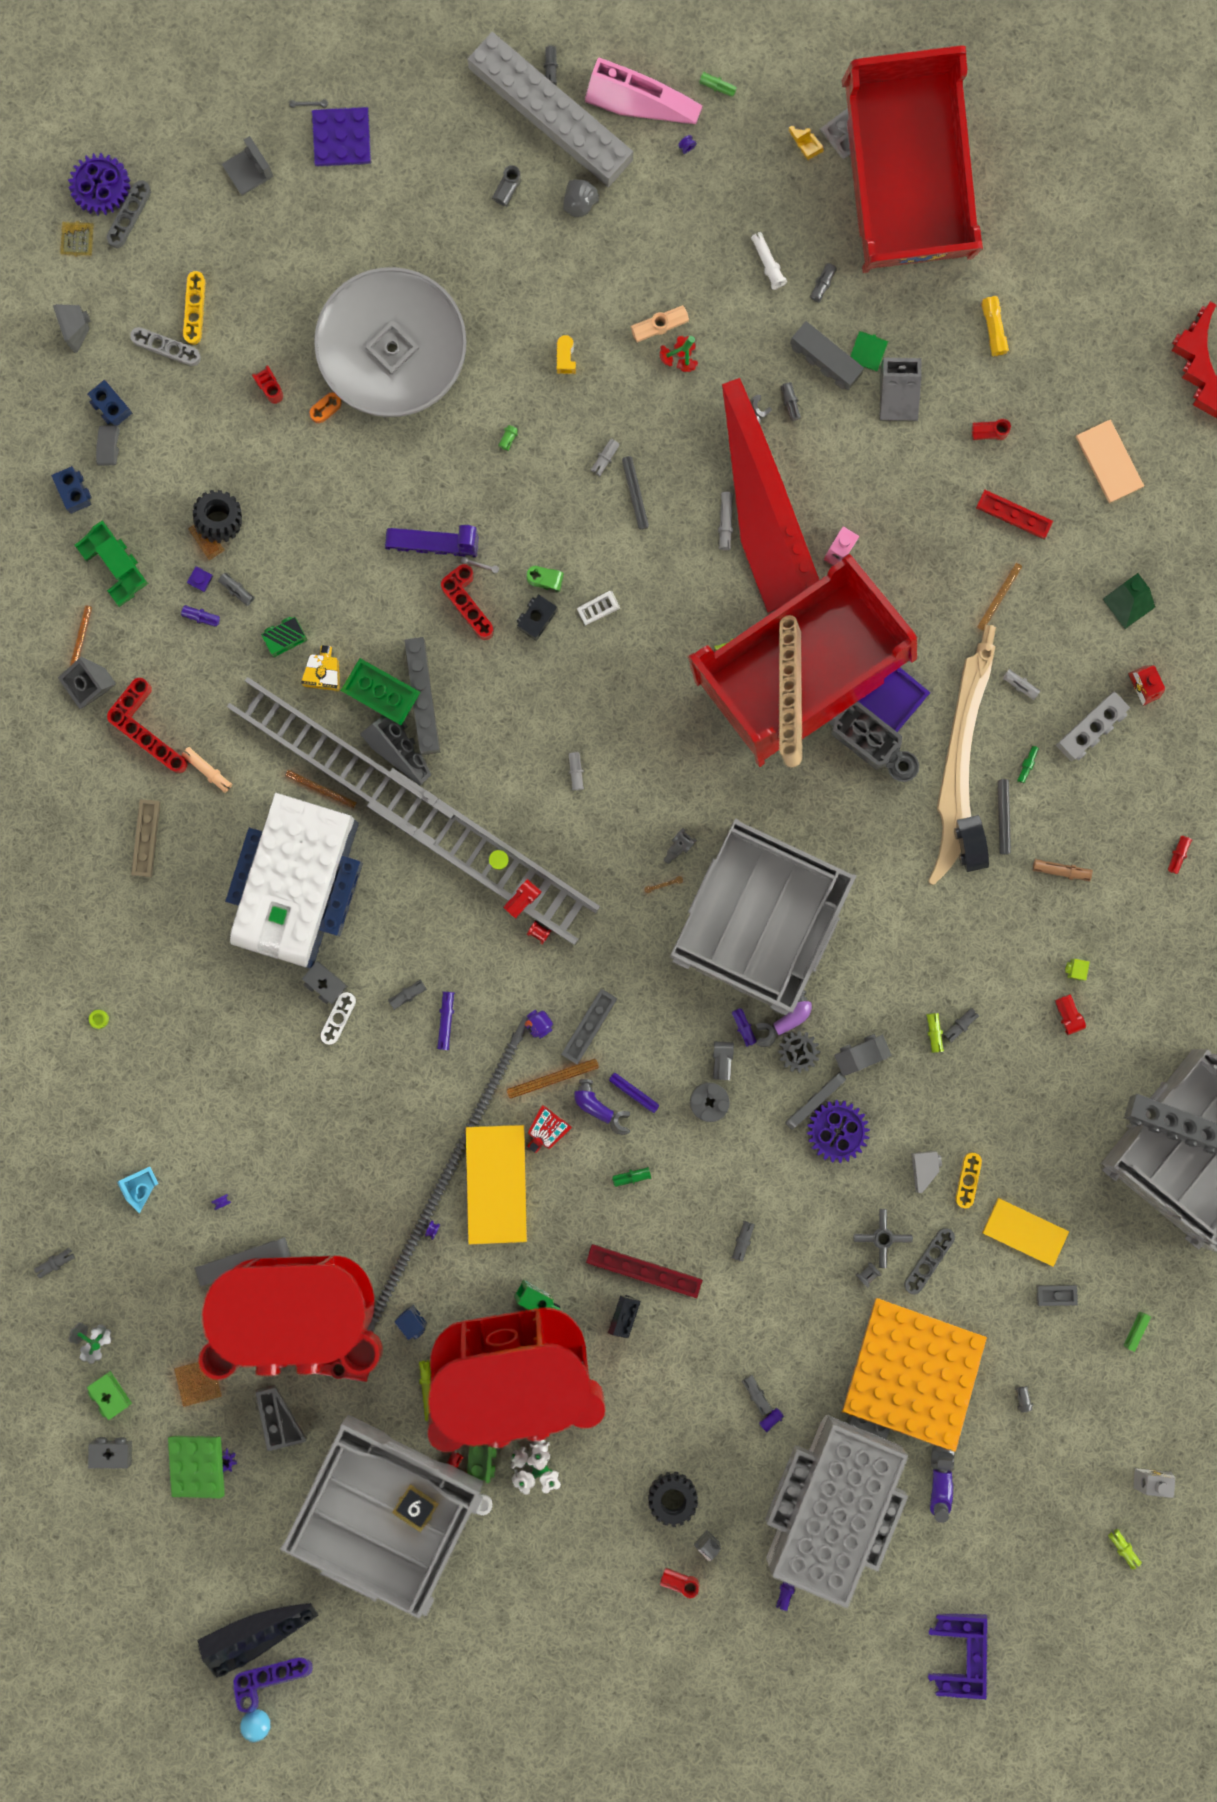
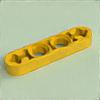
M193 271L187 277L183 336L186 342L191 345L198 344L202 337L205 278L199 271ZM196 277H198L199 280H201L197 282L198 290L195 289V284L192 281L195 280ZM193 295L200 296V301L198 303L194 304L190 302V299ZM192 313L199 315L198 320L195 322L189 320V316ZM191 326L194 327V333L197 335L192 340L188 336L192 333Z

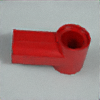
M1006 419L972 423L973 440H1004L1011 430V424ZM997 427H1003L1006 432H998Z
M528 879L517 889V893L503 907L515 919L542 893Z
M1071 994L1054 1000L1062 1018L1061 1024L1065 1026L1066 1035L1086 1029L1085 1020L1078 1013Z
M665 1567L660 1581L661 1586L682 1593L686 1598L691 1599L697 1596L699 1592V1581L697 1578ZM693 1583L696 1588L693 1591H688L685 1585Z

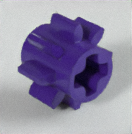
M228 1448L222 1452V1458L228 1459V1464L223 1462V1473L226 1470L232 1472L231 1466L237 1465V1461L232 1460L236 1453L230 1454Z

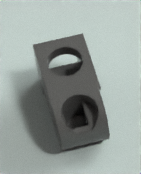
M708 1530L694 1543L697 1550L709 1561L714 1559L721 1550L720 1542Z

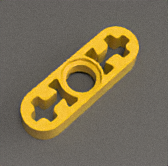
M973 1152L967 1153L963 1158L955 1197L957 1205L962 1208H969L974 1203L982 1165L981 1157ZM972 1156H975L974 1158L977 1160V1164H973L972 1170H976L975 1174L969 1171L965 1172L966 1168L970 1169L968 1159H971ZM966 1175H971L974 1179L973 1184L970 1186H966L963 1182V1178ZM962 1187L972 1189V1193L967 1191V1198L970 1201L966 1202L965 1205H962L963 1202L960 1200V1197H964L965 1194L964 1190L961 1191Z

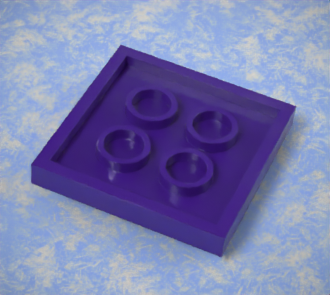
M368 107L312 110L315 167L371 164Z

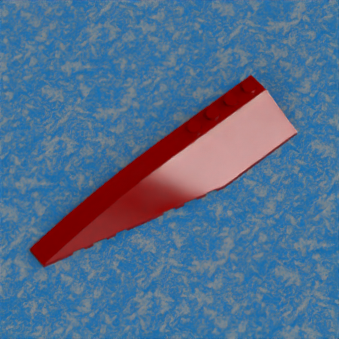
M740 378L722 384L738 512L740 542L765 608L769 613L777 610L820 579L762 428Z

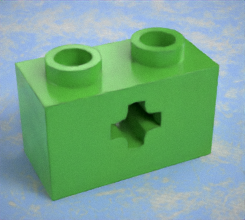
M111 1371L87 1387L89 1397L97 1402L99 1412L103 1417H107L108 1420L132 1404ZM107 1394H110L111 1397L106 1400L105 1396Z

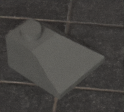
M53 305L64 340L71 350L77 353L90 329L88 322H91L87 311L82 310L80 305Z
M80 657L58 677L79 709L92 703L116 685L104 667L83 657Z

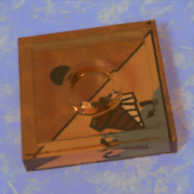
M199 1362L174 1368L183 1407L222 1397L219 1381L205 1376L200 1369Z

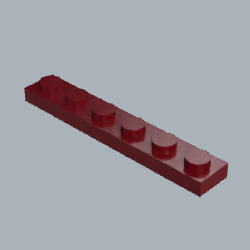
M591 1244L586 1260L588 1264L693 1298L698 1297L703 1281L701 1278L595 1244Z

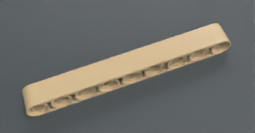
M788 615L780 621V754L788 767H796L802 761L801 630L796 618Z

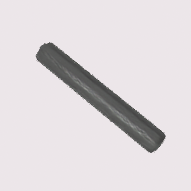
M627 456L622 459L638 528L644 530L649 527L633 459L631 456Z
M1000 779L998 780L1000 854L1007 855L1011 853L1009 780Z

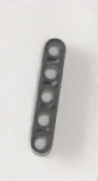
M283 1237L279 1240L235 1253L223 1259L197 1266L194 1269L200 1286L215 1282L222 1274L233 1269L243 1261L254 1258L289 1257L291 1254L286 1238Z

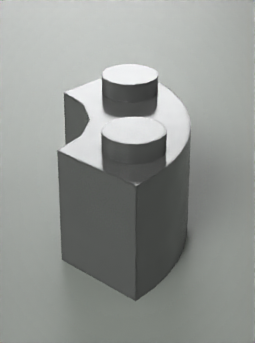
M875 1034L864 1038L865 1042L853 1047L848 1044L839 1048L841 1052L834 1056L843 1076L857 1072L892 1056L883 1034L877 1037Z

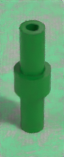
M1032 746L1027 759H1024L1018 782L1025 783L1029 771L1035 765L1034 760L1039 750L1038 747Z

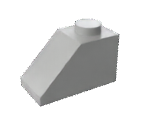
M936 1151L911 1153L917 1193H923L939 1173L942 1160Z

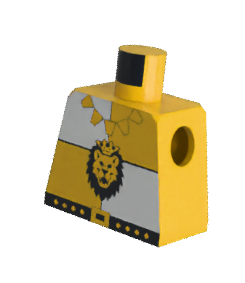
M321 645L320 655H310L301 681L304 687L340 691L339 660L331 657L332 647Z

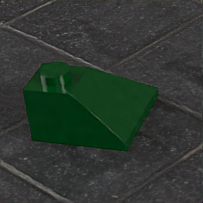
M1139 573L1103 598V601L1124 629L1155 608L1150 588Z

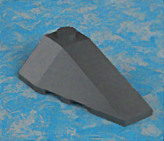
M383 715L362 731L360 735L375 752L420 786L431 776V773L422 755L414 751L413 744L416 743L414 738L408 739L404 729L408 728L406 722L404 721L402 725H399Z

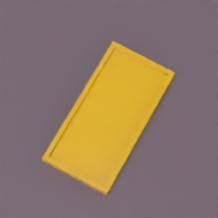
M524 1125L466 1127L468 1244L527 1242Z

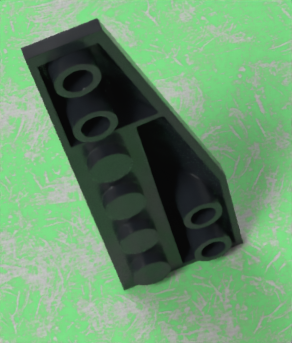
M311 1603L270 1609L235 1621L197 1640L201 1660L216 1678L225 1676L228 1672L253 1661L319 1616L318 1612Z

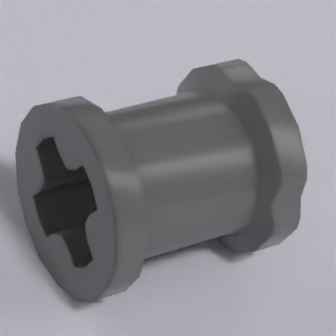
M871 1262L868 1263V1267L864 1271L856 1274L867 1288L877 1276L880 1277L882 1275Z

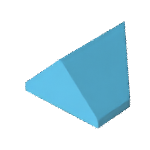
M151 1167L117 1182L125 1199L139 1213L152 1189L158 1184Z

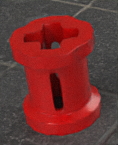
M535 920L526 935L533 936L543 945L552 930L545 929Z

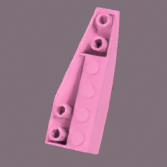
M599 57L593 69L585 102L618 115L696 124L702 110V105L650 77Z

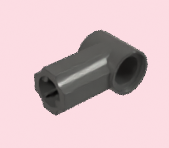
M510 165L505 168L504 176L492 197L495 202L502 206H508L516 188L521 183L518 167ZM514 174L517 176L514 180L508 179L510 175Z
M714 1041L713 1079L730 1080L731 1060H733L734 1052L733 1042Z

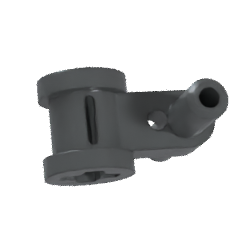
M684 828L672 839L674 844L667 851V855L664 858L665 863H671L682 851L687 853L697 840L695 838L692 839L685 833L686 830Z

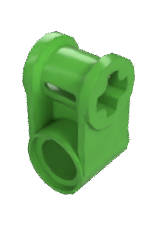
M532 566L528 569L527 581L530 585L560 592L564 576L563 572L539 566ZM534 572H537L539 576L536 580L532 579Z

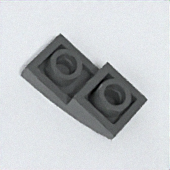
M117 425L99 426L96 448V463L98 466L116 465L119 453L117 441L120 433Z

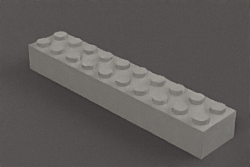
M491 32L468 57L469 69L608 188L633 161V151L494 32Z

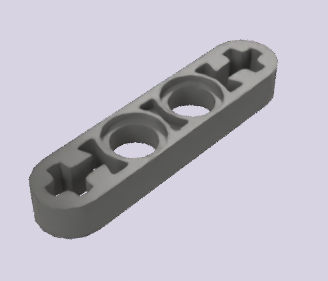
M139 180L135 182L107 233V241L113 248H120L124 245L150 197L151 188L146 181ZM144 186L146 192L140 193L138 188H143ZM133 202L138 203V208L135 211L129 210V205ZM129 219L130 223L127 227H121V220ZM118 235V237L120 238V240H119V241L116 240V241L114 242L113 239H112V237H116V236Z
M838 1072L822 1087L820 1092L815 1093L808 1100L806 1105L801 1106L786 1120L785 1123L791 1130L799 1125L846 1080L842 1073Z
M942 1228L936 1233L904 1282L905 1290L908 1293L918 1294L923 1289L955 1240L952 1230ZM949 1232L950 1240L943 1242L942 1245L946 1246L943 1250L935 1242L938 1241L940 1243L943 1240L941 1234ZM934 1247L940 1251V1255L937 1258L930 1257V1250ZM921 1264L929 1266L927 1274H920L919 1266ZM916 1272V1274L919 1277L924 1278V1280L921 1281L919 1279L916 1283L918 1288H913L912 1290H910L909 1282H914L917 1277L913 1276Z

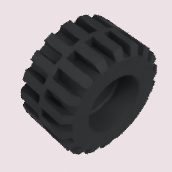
M210 490L209 494L205 492L202 494V498L198 497L196 499L197 503L193 505V520L197 533L201 534L203 539L209 538V542L212 543L214 540L217 543H221V540L228 542L230 537L232 539L235 538L236 533H239L242 526L240 504L236 502V498L234 496L230 497L228 492L222 493V490H218V492ZM217 511L228 515L225 520L220 522L207 518L209 514Z
M666 1472L665 1476L661 1474L658 1476V1480L652 1482L648 1495L649 1508L653 1517L655 1516L659 1523L662 1521L663 1525L668 1526V1524H671L672 1527H676V1524L680 1523V1526H682L684 1521L687 1520L689 1522L691 1520V1516L695 1515V1509L698 1507L696 1488L693 1486L692 1481L686 1478V1475L682 1474L681 1476L678 1472H674V1474ZM671 1489L681 1491L685 1497L682 1506L677 1509L666 1508L661 1502V1498L666 1491Z

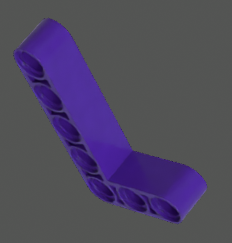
M460 525L458 534L387 528L385 549L390 550V548L397 549V551L406 552L415 550L417 553L435 552V554L447 555L449 553L462 557L472 555L475 558L477 557L479 537L477 528L471 525Z

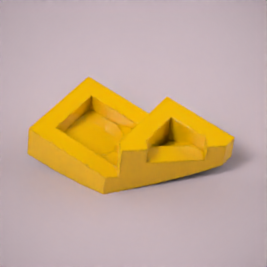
M795 126L789 127L790 134L807 161L823 152V146L815 135L811 134V129L800 130L795 129Z

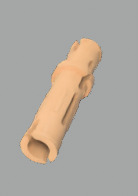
M191 747L185 749L187 753H182L183 758L189 761L208 778L207 780L210 783H214L224 793L229 790L227 787H232L233 784L224 778L218 769L215 770L194 752Z

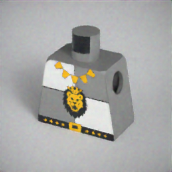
M1135 1468L1133 1488L1145 1495L1173 1498L1175 1476L1172 1472Z

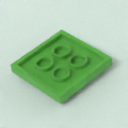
M221 1436L168 1437L171 1496L192 1498L225 1497Z

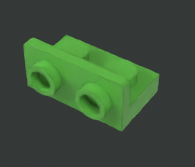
M488 1444L480 1446L469 1445L467 1473L480 1480H485L486 1483H490L491 1478L495 1476V1466L492 1465V1458H496L497 1448H492Z

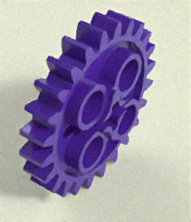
M93 153L92 159H89L86 155L85 162L79 160L80 166H73L76 172H70L73 177L68 179L71 185L68 187L72 192L71 196L75 199V203L78 206L80 205L83 211L87 209L89 214L95 210L98 216L100 211L107 215L108 209L114 213L113 207L116 206L120 209L119 202H125L123 196L127 197L128 192L126 190L131 189L128 184L131 182L127 176L128 172L124 169L123 164L118 162L117 158L112 160L109 154L104 158L103 154L100 153L99 158H97ZM97 170L96 174L90 175L92 171ZM115 176L112 181H108L110 177ZM86 188H91L88 192H84ZM104 194H109L106 198H102Z
M838 1100L834 1101V1105L827 1101L826 1108L820 1105V1112L814 1110L817 1116L809 1117L813 1124H807L808 1127L812 1128L811 1131L806 1132V1134L812 1135L808 1142L815 1143L811 1148L819 1149L817 1151L818 1156L824 1153V1160L830 1156L832 1163L835 1161V1158H837L839 1163H842V1158L849 1162L850 1155L857 1158L855 1152L862 1153L860 1146H867L863 1140L870 1138L865 1135V1132L870 1131V1129L864 1128V1125L869 1122L862 1121L865 1114L858 1115L860 1108L857 1107L853 1110V1103L846 1107V1101L844 1100L841 1105H839ZM832 1113H836L839 1117L835 1124L829 1121V1116ZM846 1116L847 1118L841 1127L842 1135L838 1134L834 1145L830 1147V1143L836 1135L834 1129L840 1127L843 1117ZM849 1122H854L856 1129L849 1133L846 1126ZM824 1130L830 1133V1138L827 1141H822L820 1138ZM841 1139L847 1141V1147L844 1150L838 1148V1142Z

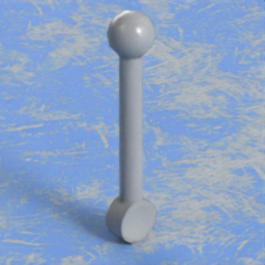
M467 557L461 558L462 564L468 563L491 570L493 573L499 572L498 566L491 567L468 560Z

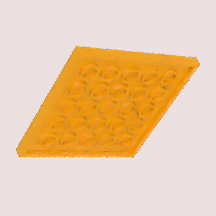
M876 1298L842 1412L956 1452L987 1337Z

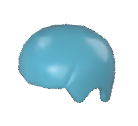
M256 1709L252 1713H246L240 1723L241 1734L250 1742L264 1739L270 1730V1718L267 1713L260 1709Z

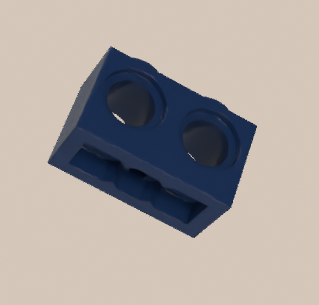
M105 379L87 393L91 398L89 403L96 411L100 409L103 412L101 417L108 425L112 423L118 426L132 414L128 406ZM102 395H106L105 400L99 401ZM114 409H119L116 415H111Z
M71 466L51 475L65 508L70 514L92 505L89 500L92 498L88 488H84L82 482L85 480L80 471H76ZM69 478H73V482L67 485L66 481ZM81 495L80 500L74 502V497Z
M414 1305L401 1313L394 1321L408 1341L412 1337L416 1340L426 1330L427 1322L423 1316H419L421 1314Z

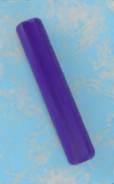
M613 1073L609 1078L611 1083L652 1113H655L659 1108L658 1103L617 1073Z

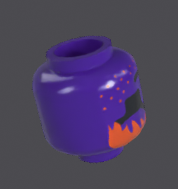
M535 1009L527 1015L528 1020L525 1021V1027L533 1038L539 1037L541 1039L552 1031L553 1022L545 1011L537 1012Z

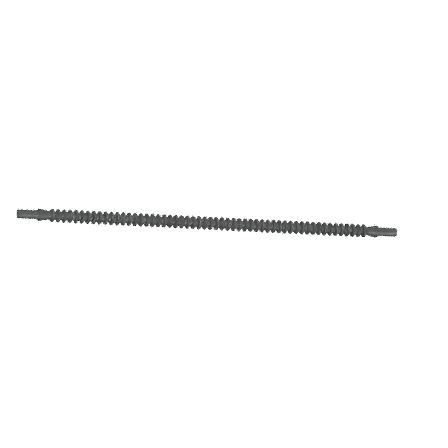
M523 1016L516 1032L512 1034L511 1042L507 1043L508 1048H505L506 1052L502 1053L503 1058L499 1059L501 1062L497 1063L498 1068L494 1069L496 1072L492 1073L493 1078L489 1079L490 1083H487L488 1088H484L485 1093H482L483 1097L479 1098L480 1103L476 1104L478 1107L474 1108L475 1113L471 1114L473 1117L472 1119L469 1118L470 1123L466 1124L468 1127L480 1124L478 1121L482 1120L481 1115L485 1114L484 1110H487L486 1105H490L489 1100H492L491 1096L495 1095L494 1090L498 1089L496 1086L500 1085L499 1080L503 1079L501 1076L505 1075L504 1070L508 1069L506 1066L510 1065L509 1060L513 1059L512 1055H515L514 1050H518L517 1045L523 1040L522 1035L526 1029L525 1021L528 1020L527 1017ZM464 1128L465 1133L461 1134L462 1138H459L460 1143L456 1144L457 1148L453 1149L455 1152L451 1154L452 1158L448 1159L450 1162L446 1164L447 1168L443 1169L445 1172L441 1174L442 1178L438 1179L439 1184H436L437 1188L433 1189V1194H430L431 1199H428L429 1203L425 1204L426 1209H423L424 1213L420 1214L421 1219L417 1220L419 1223L415 1224L416 1229L412 1230L414 1233L410 1234L411 1239H408V1244H405L406 1249H403V1254L399 1255L401 1258L397 1260L398 1264L394 1265L395 1270L393 1269V1274L389 1275L390 1280H387L388 1284L384 1285L385 1290L381 1291L382 1295H379L380 1300H376L377 1305H375L373 1318L367 1329L374 1332L375 1324L379 1322L378 1318L382 1317L381 1312L385 1311L383 1308L387 1307L386 1302L390 1301L388 1298L392 1297L391 1292L395 1291L394 1286L397 1287L396 1282H399V1277L403 1276L402 1271H405L404 1267L408 1266L407 1261H410L409 1257L413 1256L412 1251L416 1250L414 1247L418 1246L417 1241L421 1240L419 1237L423 1236L422 1231H425V1226H428L427 1221H430V1216L434 1215L432 1212L436 1210L435 1206L439 1205L437 1202L441 1200L440 1196L444 1195L443 1190H446L445 1186L449 1185L448 1180H451L450 1176L454 1175L453 1170H457L456 1165H459L458 1161L462 1160L461 1155H464L463 1151L466 1150V1128Z

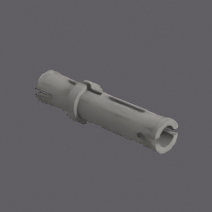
M732 492L721 493L720 527L718 528V533H720V550L731 549V533H733L731 524Z

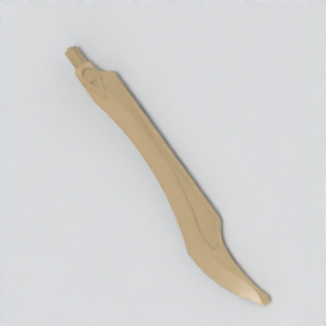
M985 625L982 642L978 643L977 653L972 657L966 658L937 804L943 830L938 858L928 880L931 885L936 884L947 873L961 853L959 839H956L954 835L957 820L971 817L969 801L970 751L975 721L986 684L990 677L996 647L993 645L996 627L993 625Z

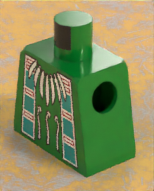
M524 1279L514 1295L517 1303L529 1310L536 1308L560 1310L561 1307L553 1302L554 1299L550 1294ZM544 1300L542 1306L538 1304L539 1301Z

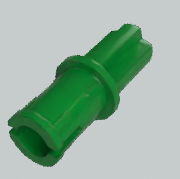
M649 1167L635 1171L630 1169V1172L612 1176L615 1187L630 1183L634 1185L635 1182L652 1179Z

